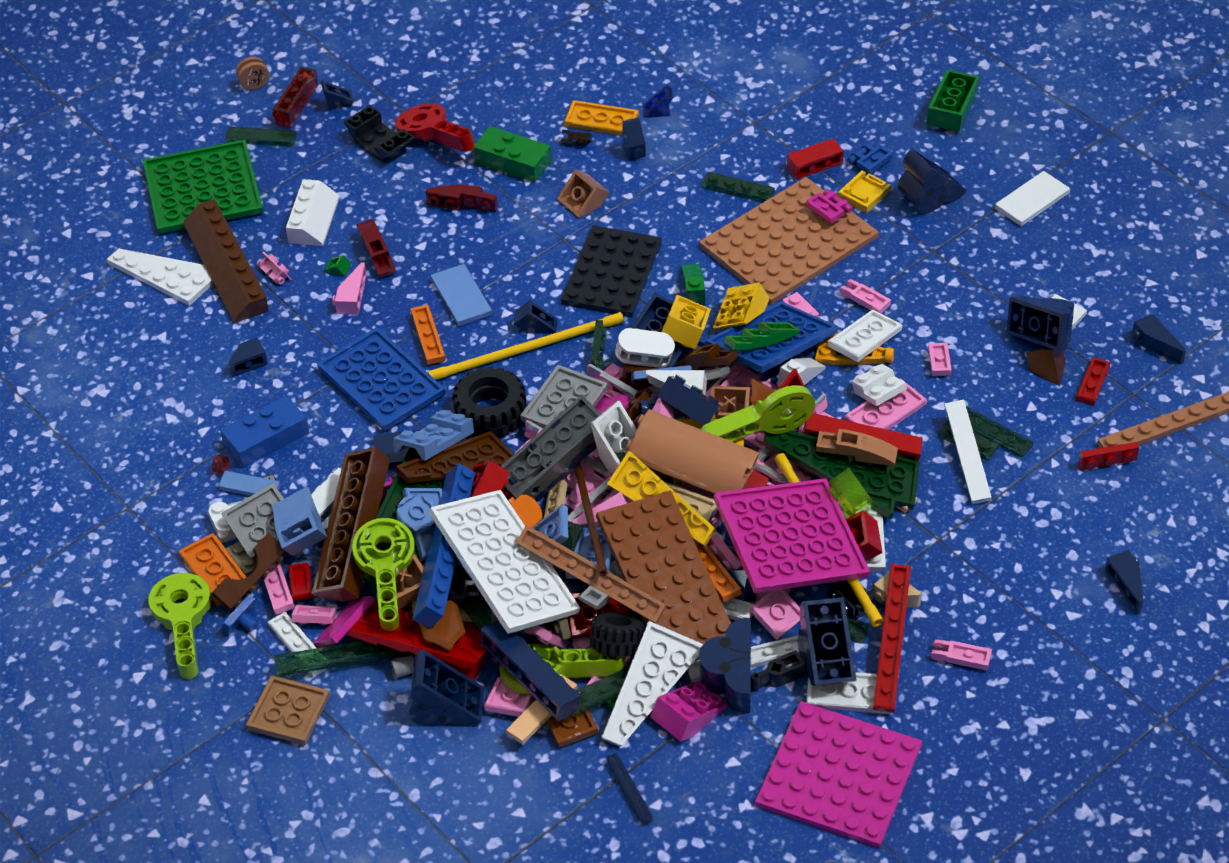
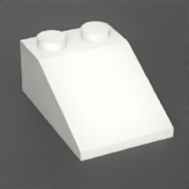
M620 401L615 402L590 423L599 457L609 473L616 471L628 453L626 447L629 440H633L637 432L635 425Z

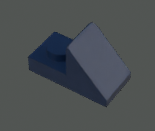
M321 81V87L329 110L332 109L336 101L340 104L352 106L354 98L350 90Z

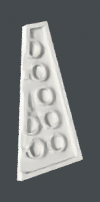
M124 249L116 250L107 258L109 265L188 306L213 285L212 279L203 264Z
M649 621L601 739L621 747L653 710L657 698L666 694L697 659L703 644Z

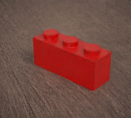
M832 138L787 154V168L795 179L798 180L843 164L844 151L835 139Z

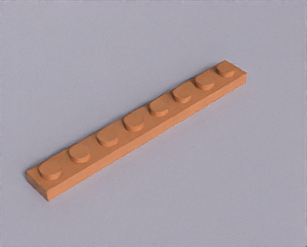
M1229 392L1099 438L1097 445L1103 448L1137 442L1140 446L1228 414Z
M528 525L524 527L516 541L519 545L655 623H658L668 606L610 572L606 576H600L596 564Z

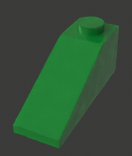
M700 264L681 265L686 299L705 305V285Z

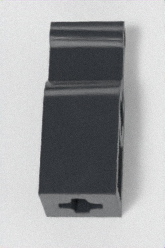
M797 651L770 661L766 670L759 673L755 672L751 675L752 691H759L760 688L767 685L781 687L804 677V661Z

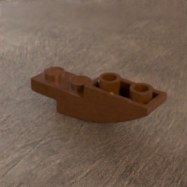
M719 343L710 344L693 350L673 367L690 365L692 370H705L706 368L719 365L726 367L732 364L738 357L737 350H721Z

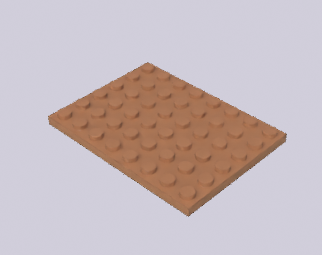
M804 177L700 240L699 247L746 285L760 282L770 297L768 303L772 305L877 239L879 232L853 212L848 213L844 211V216L832 224L806 206V201L817 193L823 195L824 190L807 177Z

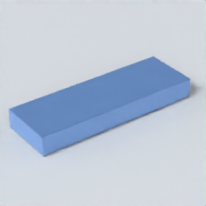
M225 471L218 488L222 491L251 496L272 483L279 490L281 484L280 481Z

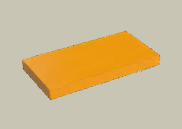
M573 100L565 118L564 127L623 136L622 121L638 118L639 110Z

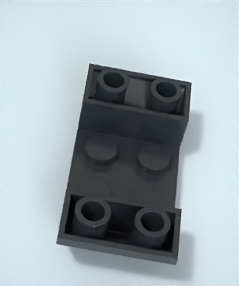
M371 105L344 121V125L356 144L378 161L392 155L415 140V137L405 129L395 133L384 125L381 112Z

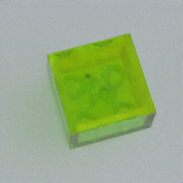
M849 468L829 481L832 485L829 488L838 501L842 499L844 503L841 506L849 517L862 510L868 512L876 506Z

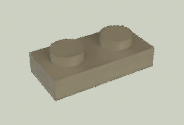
M240 542L227 547L226 550L245 576H250L255 567V560L251 561Z
M566 617L548 622L549 626L553 627L555 633L559 634L563 640L571 638Z

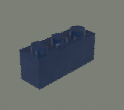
M679 375L675 377L668 376L657 397L702 425L715 420L722 408L718 404V399L711 395L706 397L702 394L703 390L695 385L690 387L685 383L686 380Z

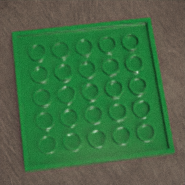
M245 139L143 159L158 234L185 229L183 221L198 204L213 199L216 200L226 220L264 213Z

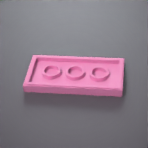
M906 383L907 389L878 406L866 401L846 414L844 420L889 430L925 406L927 399Z

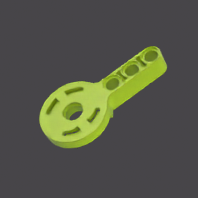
M799 385L787 386L773 392L763 402L758 400L755 406L751 405L707 423L700 429L731 442L758 431H766L771 434L786 433L798 428L810 418L815 409V400L806 387Z
M378 518L365 523L359 528L354 536L352 549L355 562L360 569L376 578L379 618L382 629L394 631L399 626L396 576L411 563L415 553L413 535L406 525L395 519ZM380 542L391 544L390 548L385 551L376 548V545ZM390 580L388 583H383L382 581ZM386 598L392 599L390 601H384V599ZM389 616L393 617V619L386 620L385 618Z
M177 573L157 582L150 591L148 602L153 617L158 622L164 624L165 629L174 632L176 661L180 676L184 679H192L199 672L194 629L202 622V617L210 608L211 593L208 584L201 577L190 573ZM178 599H187L182 603H174Z
M528 643L533 650L538 652L540 657H544L542 659L549 663L558 675L561 674L566 678L619 676L625 672L624 657L608 656L592 648L561 649L560 651L557 646L552 648L544 644ZM500 664V676L504 685L512 691L530 694Z

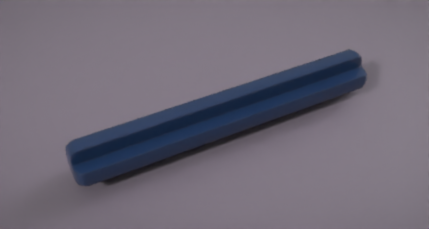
M617 753L608 755L607 762L642 824L651 823L653 815Z

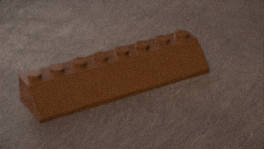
M213 199L198 204L183 221V225L233 323L268 312L267 297L216 200Z
M377 447L347 453L344 456L326 531L327 538L324 540L312 590L314 596L341 602L359 599L365 572L355 562L352 543L359 528L365 523L374 520L378 514L390 458Z

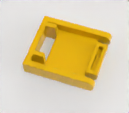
M862 170L838 192V197L848 201L849 205L868 213L891 191L892 185H886L885 181L871 174L866 175V172Z

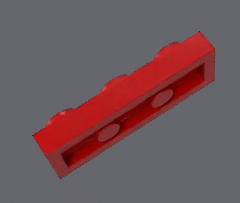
M1137 442L1080 451L1078 466L1080 470L1136 461L1140 447Z

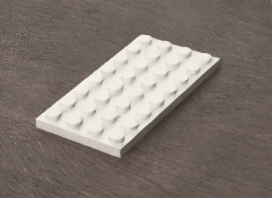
M501 490L430 507V516L507 634L579 613L580 606L550 562L516 543L525 525Z

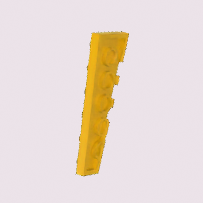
M628 451L607 483L632 501L671 490L692 538L705 547L717 530L630 451Z

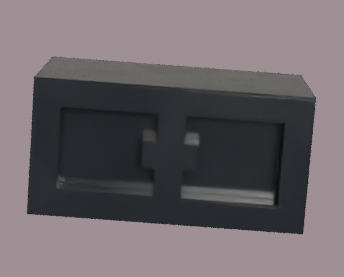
M847 580L829 582V598L844 597L846 615L852 622L866 615ZM864 588L865 592L867 593L868 597L870 598L871 602L873 603V602H874V598H873V597L869 594V592Z

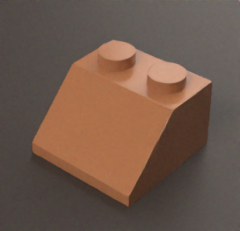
M575 169L557 199L576 216L581 218L599 208L609 194V191L589 174Z

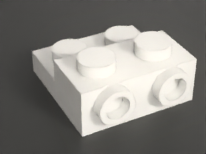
M883 364L871 367L868 372L857 375L852 380L854 393L875 406L882 404L907 389L906 382L895 377L893 370Z

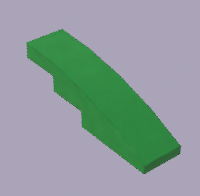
M760 322L758 329H742L741 336L726 335L724 343L733 350L755 349L784 341L799 334L800 330L789 322Z

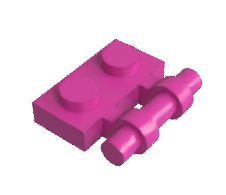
M828 189L824 190L823 195L817 193L806 201L808 208L830 224L843 217L844 211L851 213L853 210L848 201L840 199L837 193Z

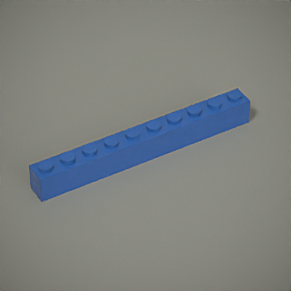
M458 463L445 476L439 505L470 498L475 472ZM436 523L434 524L412 618L429 629L444 616L457 557Z

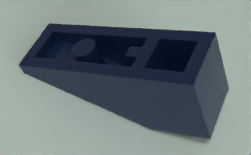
M1153 314L1134 321L1132 336L1142 347L1176 363H1184L1186 349Z
M1129 550L1107 558L1105 572L1138 615L1141 613L1143 604L1140 566L1138 559Z

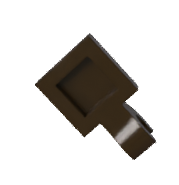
M562 130V133L568 134V138L566 140L561 139V142L569 143L572 139H577V143L587 144V140L592 141L593 134Z

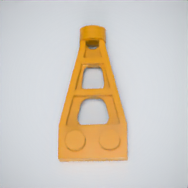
M836 333L819 342L815 356L817 362L827 365L892 364L895 349L878 347L872 352V356H866L857 362L847 356H839L836 350L828 347V341L839 334Z

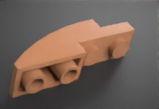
M839 429L838 433L819 431L816 445L817 452L856 456L855 461L890 466H895L898 452L897 447L881 439L844 429Z

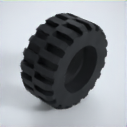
M487 367V369L478 368L475 372H468L467 376H463L459 383L455 385L452 394L454 414H463L466 418H473L474 433L471 434L472 436L476 437L491 431L497 438L501 435L504 437L508 435V432L515 431L517 426L523 423L520 415L527 407L524 384L514 373L508 370L504 371L503 368L499 367L497 369L493 367ZM485 399L503 401L491 407L477 405L478 402Z

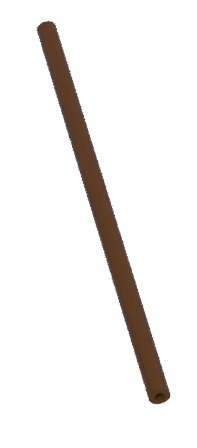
M580 462L574 468L599 574L600 576H606L608 572Z

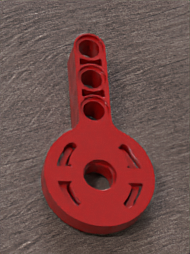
M423 104L415 106L403 112L396 119L397 131L405 129L415 139L424 138L425 141L434 139L435 142L462 152H468L475 148L471 130L448 122L445 109L441 105Z

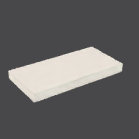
M1043 171L997 202L995 209L1018 225L1023 226L1069 194L1070 188Z
M871 310L828 341V347L859 362L902 331L903 325L875 310Z
M856 673L857 681L820 686H812L808 677L807 703L829 710L892 714V712L873 710L877 674Z

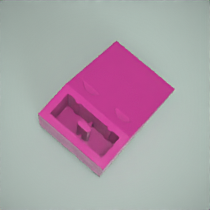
M696 681L659 696L650 718L681 742L695 736L726 709L728 704L721 700L718 695L706 689L704 684Z

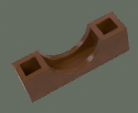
M269 532L252 548L255 555V567L250 576L240 580L226 577L212 591L211 595L226 609L230 610L232 607L236 609L243 601L241 597L246 592L250 594L258 586L255 582L260 577L264 579L272 571L269 567L274 562L278 564L285 557L283 554L285 550L282 549L280 542Z

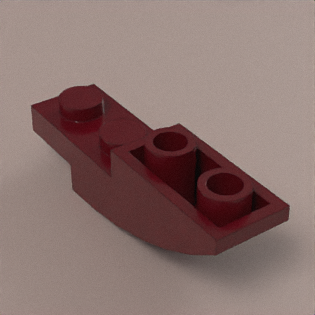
M446 185L429 188L425 191L427 205L458 211L461 210L462 206L496 212L498 209L497 195L485 193L482 187Z
M370 219L357 224L356 227L379 279L396 273L387 246L375 221Z

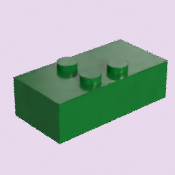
M947 69L928 107L926 124L960 132L978 94L980 76Z
M492 126L487 128L475 143V148L473 149L474 163L535 183L552 162L551 145Z

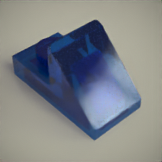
M666 85L643 104L644 116L646 118L671 116L668 104L673 100L672 88Z

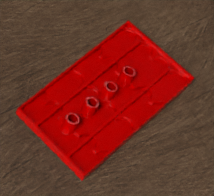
M377 599L346 634L374 645L379 643L402 652L409 651L417 654L419 651L425 650L439 660L465 669H472L487 651L480 644L481 628L489 624L462 621L465 634L456 641L454 647L449 652L442 649L440 645L424 641L419 623L412 619V603L398 610L399 626L396 630H383L380 625ZM389 616V617H386L385 619H386V620H391V619H393V617Z

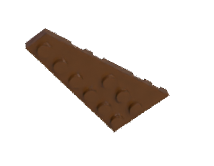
M489 431L454 444L426 461L419 457L397 465L395 472L406 483L443 480L458 463L470 470L473 469L474 465L489 460L501 466L514 453Z

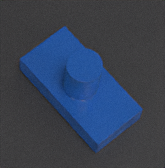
M248 594L223 622L222 633L229 637L239 625H242L250 632L254 630L258 621L249 616V613L254 609L255 598Z

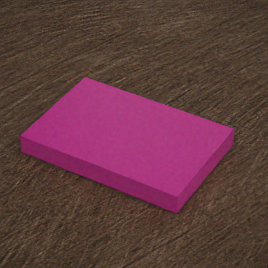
M367 596L351 601L335 618L333 624H330L313 642L315 647L318 649L338 643L374 603L372 597Z

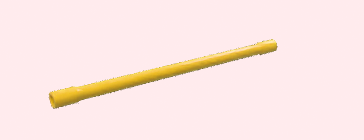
M621 312L615 313L593 322L450 366L430 370L427 373L435 380H440L465 370L601 328L624 323V318Z
M784 453L778 454L774 460L788 482H800ZM858 578L847 580L872 626H880L884 620L876 606L871 602Z

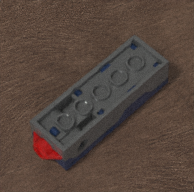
M583 395L579 396L501 465L502 468L510 472L507 477L508 483L501 490L507 500L512 497L517 499L520 495H528L537 502L597 448L590 423L599 417L601 413Z

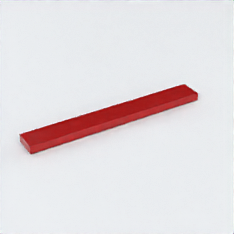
M890 565L873 710L894 713L911 566Z

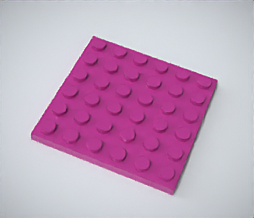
M826 478L717 492L714 494L715 504L754 593L869 576L870 570Z
M800 701L757 796L755 806L880 849L923 741Z

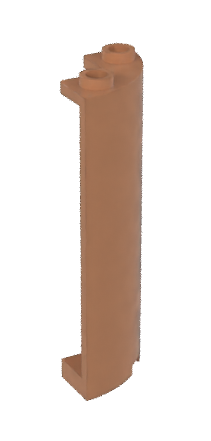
M650 409L645 415L640 416L637 423L639 427L634 439H630L626 447L627 451L633 453L647 467L712 493L745 489L748 478L753 472L759 456L757 451Z

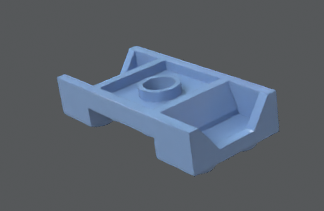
M441 410L430 417L431 424L427 425L424 429L415 433L403 431L400 435L394 437V452L399 453L408 447H412L417 450L421 459L426 461L474 433L473 418H466L463 414H454L448 410Z

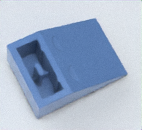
M308 487L272 505L275 529L281 547L292 556L327 538Z

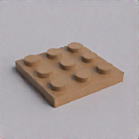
M271 675L246 723V728L257 733L306 745L330 697V690Z

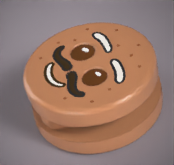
M248 57L238 64L236 76L242 87L248 90H256L267 83L269 70L262 59Z

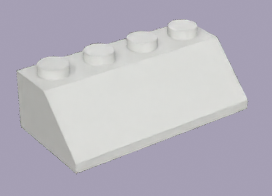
M302 180L286 226L288 243L324 246L340 197L321 181Z

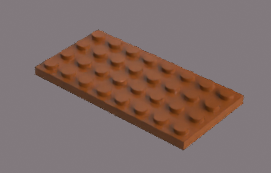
M671 490L596 513L597 521L623 580L668 605L658 623L655 624L701 644H704L713 637L725 636L726 630L731 624L730 619ZM639 614L640 619L644 622V628H646L649 621L653 622Z

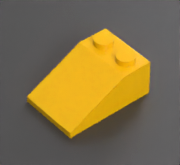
M676 295L662 332L667 333L674 341L681 343L684 347L696 349L711 309Z

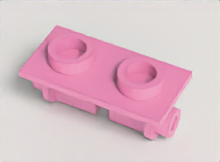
M263 252L266 257L258 262L260 269L274 280L276 284H283L287 277L292 280L287 274L289 270L283 264L279 266L277 264L279 261L272 254L268 256Z

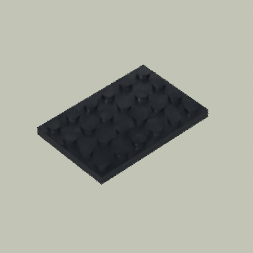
M593 225L561 299L562 304L610 314L621 312L623 316L632 318L662 244V237Z

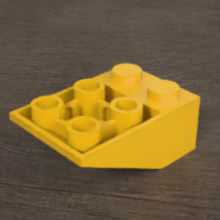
M760 282L727 289L713 326L714 330L746 325L765 311L770 297Z

